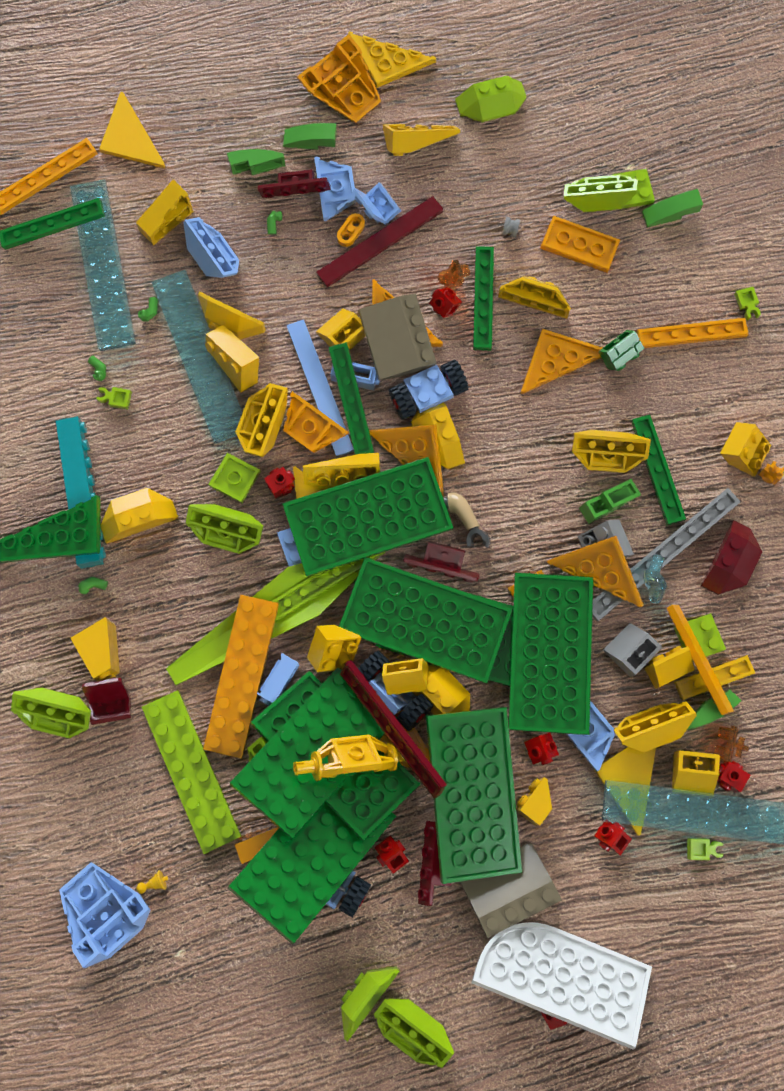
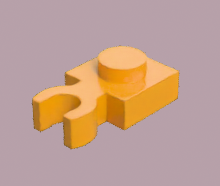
M773 461L771 465L767 464L758 475L766 483L775 485L784 475V467H777V462Z

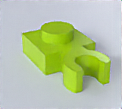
M754 287L737 290L734 295L739 309L746 310L745 319L747 321L751 319L750 313H754L755 317L759 318L761 312L759 308L755 307L759 304V300Z
M104 387L99 388L100 393H105L104 397H97L98 402L106 403L109 401L108 405L110 407L128 410L132 395L131 390L112 387V391L109 392Z
M687 838V859L710 860V854L721 858L723 854L716 853V847L723 846V843L718 841L710 843V839Z

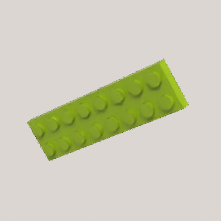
M179 690L142 706L203 854H207L242 837L207 754L203 750L204 747Z

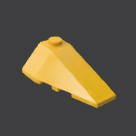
M383 124L387 150L394 156H403V153L413 152L459 134L461 130L456 126L432 125L431 129H428V126L417 124L414 128L406 126V124Z
M379 453L357 454L303 466L304 484L322 489L339 486L380 472Z

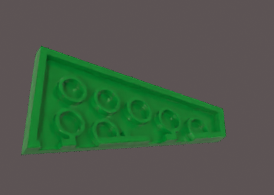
M93 496L91 500L84 503L80 502L67 511L63 510L39 521L38 524L32 527L24 528L23 531L17 534H11L0 539V563L100 554V496Z

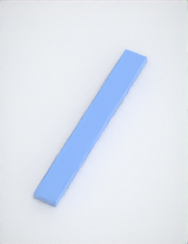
M304 319L287 325L318 410L346 429ZM348 435L331 443L336 458L354 452Z

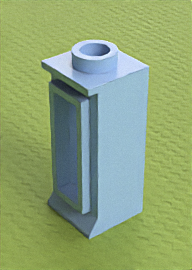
M352 362L354 371L369 374V378L356 376L358 387L374 391L375 385L380 383L375 367ZM332 366L330 373L331 381L337 382L334 367Z
M281 653V660H277L260 688L261 693L257 692V695L261 697L259 701L269 706L279 698L299 668V663Z

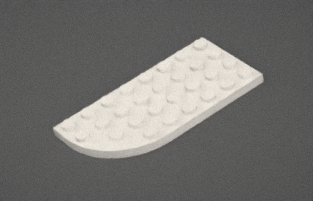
M528 922L512 925L497 933L488 942L479 957L471 983L625 1047L634 1049L637 1044L652 966L546 924Z

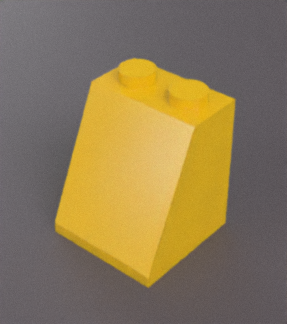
M104 617L70 638L93 679L97 681L107 680L113 677L116 678V675L120 673L116 626L109 619Z

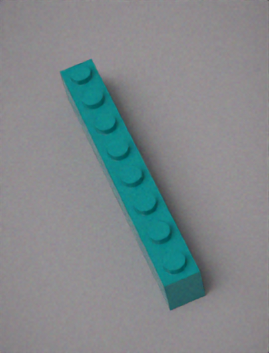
M78 416L56 420L68 510L75 507L76 504L84 503L91 500V497L96 496L92 486H95L94 477L90 474L92 461L87 454L90 447L88 440H85L84 434L87 433L85 422H82ZM100 529V540H103L102 530ZM101 541L100 554L75 556L76 565L81 569L103 565V558H106L104 547H101Z

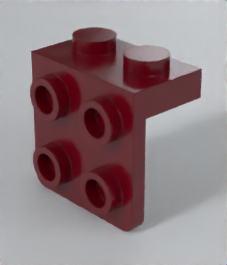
M113 677L107 680L90 681L89 683L82 684V690L90 704L91 725L131 718V698L121 678Z

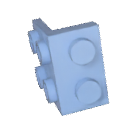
M380 182L367 194L356 188L353 190L356 195L354 197L355 200L365 207V214L370 219L373 218L377 223L381 222L386 225L401 212V209Z

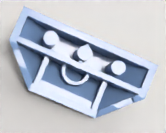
M199 217L184 220L187 249L204 274L209 277L218 278L236 275L238 273L239 259L221 233L204 223Z

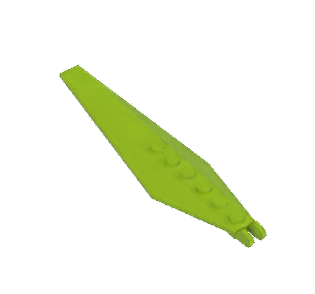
M385 552L367 558L374 560L382 556ZM364 559L306 577L302 563L289 566L252 596L279 603L271 639L320 616L357 579ZM236 611L166 668L175 685L224 662Z

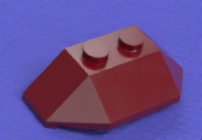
M735 520L732 521L701 587L720 595L748 584L762 554V550L751 528Z

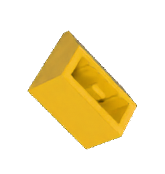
M341 309L316 331L329 347L347 342L349 350L365 337L361 319L355 313L346 309Z
M736 422L720 454L728 464L755 477L770 451L771 444L756 424Z
M336 625L317 626L307 659L316 672L333 671L337 668L342 670L347 661H354L361 636Z
M677 646L665 653L666 657L661 654L648 662L649 666L644 669L655 689L694 671L691 652L688 646L684 648Z
M421 658L383 664L382 678L387 695L427 690L428 663Z
M681 750L675 751L673 755L672 792L713 797L719 777L720 755Z
M545 777L534 779L528 787L530 790L529 794L523 795L516 804L518 806L516 811L535 826H540L552 810L548 779Z

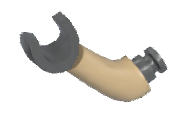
M450 492L448 496L443 497L447 510H450V513H455L467 531H470L467 536V547H474V537L480 534L483 540L482 544L489 548L490 536L487 532L479 529V523L467 500L455 492Z

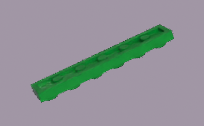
M96 198L0 230L1 246L4 250L103 218L105 213L100 198Z
M476 246L473 350H492L494 247Z
M348 343L330 346L329 351L355 455L375 453Z
M651 415L632 419L631 423L635 435L651 439L649 456L645 460V464L666 526L685 521L686 516Z

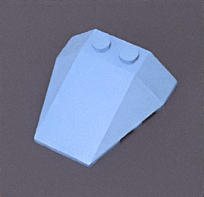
M92 862L59 890L64 914L67 915L69 924L67 926L68 932L72 938V951L83 968L111 958L144 928L151 911L139 893Z

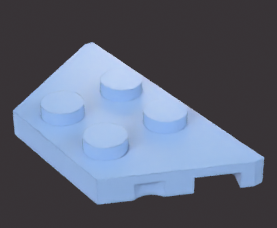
M316 156L314 160L317 178L326 177L331 185V190L319 192L323 220L327 221L357 202L354 198L356 195L353 192L355 186L352 167L344 164L340 165L331 160L326 162Z
M591 701L589 735L566 734L594 770L598 772L615 734L614 728Z

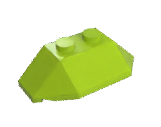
M503 76L471 85L455 99L460 116H466L479 122H486L516 114L527 96L522 82L509 76Z
M621 174L582 178L574 181L572 184L565 185L564 200L583 212L621 209L637 194L638 178H631Z
M190 504L186 517L187 526L192 529L193 533L203 544L237 554L260 543L264 526L250 514L216 504Z
M46 688L15 691L12 694L11 711L17 714L33 730L71 738L89 729L91 710L80 697Z
M397 966L367 970L365 974L361 972L354 981L356 986L352 992L348 989L341 998L343 1001L341 1006L344 1039L347 1042L400 972Z
M384 999L373 1015L377 1019L382 1035L416 1062L437 1065V1067L443 1068L453 1056L454 1050L443 1025L411 1000Z

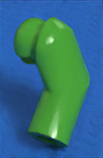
M272 211L268 216V235L277 234L276 221L282 220L281 211Z
M150 297L148 308L138 312V317L142 321H149L157 315L158 298Z
M91 356L88 359V363L95 368L93 378L102 381L106 377V365L95 356Z
M89 577L79 583V592L87 594L89 589L93 587L106 590L108 581Z

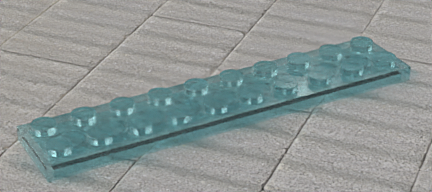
M104 179L70 186L73 206L100 198L105 213L103 218L77 226L98 349L105 351L135 345V334L107 182Z
M186 270L152 281L153 288L214 443L216 444L237 436L235 431L242 416V410L229 377L205 347L206 334L210 330Z
M605 780L602 811L603 822L784 845V803Z

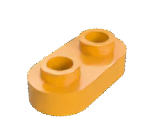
M357 213L351 214L338 230L337 241L341 246H351L364 230L365 219L362 215Z

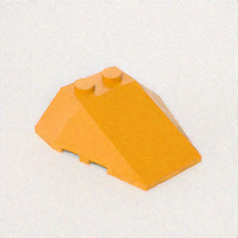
M349 34L339 41L334 49L313 67L309 66L297 76V79L309 93L355 124L381 102L374 81L368 72V66L363 60L362 51Z

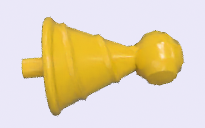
M158 870L146 884L140 882L136 890L140 894L145 893L147 889L166 890L167 885L165 881L169 880L168 876L164 877L163 873Z

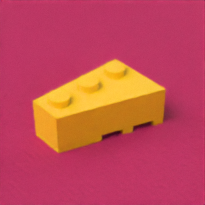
M173 179L138 219L136 224L139 232L153 245L194 212L188 193Z
M224 325L206 334L205 347L207 351L213 356L240 393L258 383L259 356Z

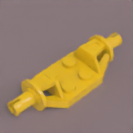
M360 735L330 739L318 751L312 752L311 760L294 762L293 771L295 775L312 773L313 778L316 781H320L322 778H333L338 774L370 770L379 772L387 769L395 771L398 762H405V759L391 742L385 744L371 735ZM377 750L384 752V756H380ZM328 755V763L322 764V758Z

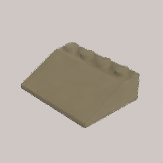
M416 294L399 296L358 310L379 381L419 373L437 364Z
M531 842L520 847L522 873L460 881L487 938L562 901Z

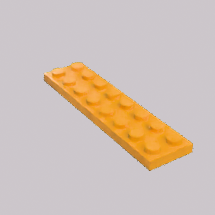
M240 594L203 750L243 758L279 603Z

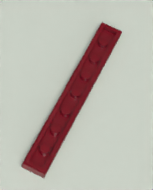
M434 196L430 197L316 272L317 276L328 288L443 213L444 209Z
M347 661L340 675L434 799L439 797L447 786L445 781L353 661Z

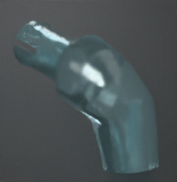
M660 555L652 556L649 569L644 571L643 576L644 583L649 590V601L655 604L661 603L667 588L665 579L660 573L665 559Z

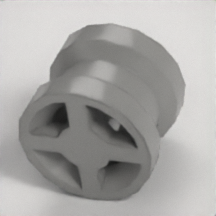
M506 216L502 235L510 234L516 238L520 219L511 220L510 217Z

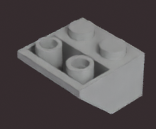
M619 519L605 521L578 536L582 547L617 536L625 559L634 555Z
M629 623L603 651L632 678L663 647L647 632Z

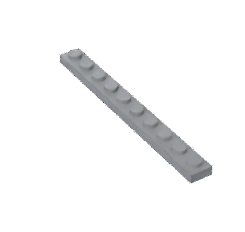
M729 488L630 569L637 589L741 502ZM604 590L593 600L592 617L598 622L619 605L623 599Z

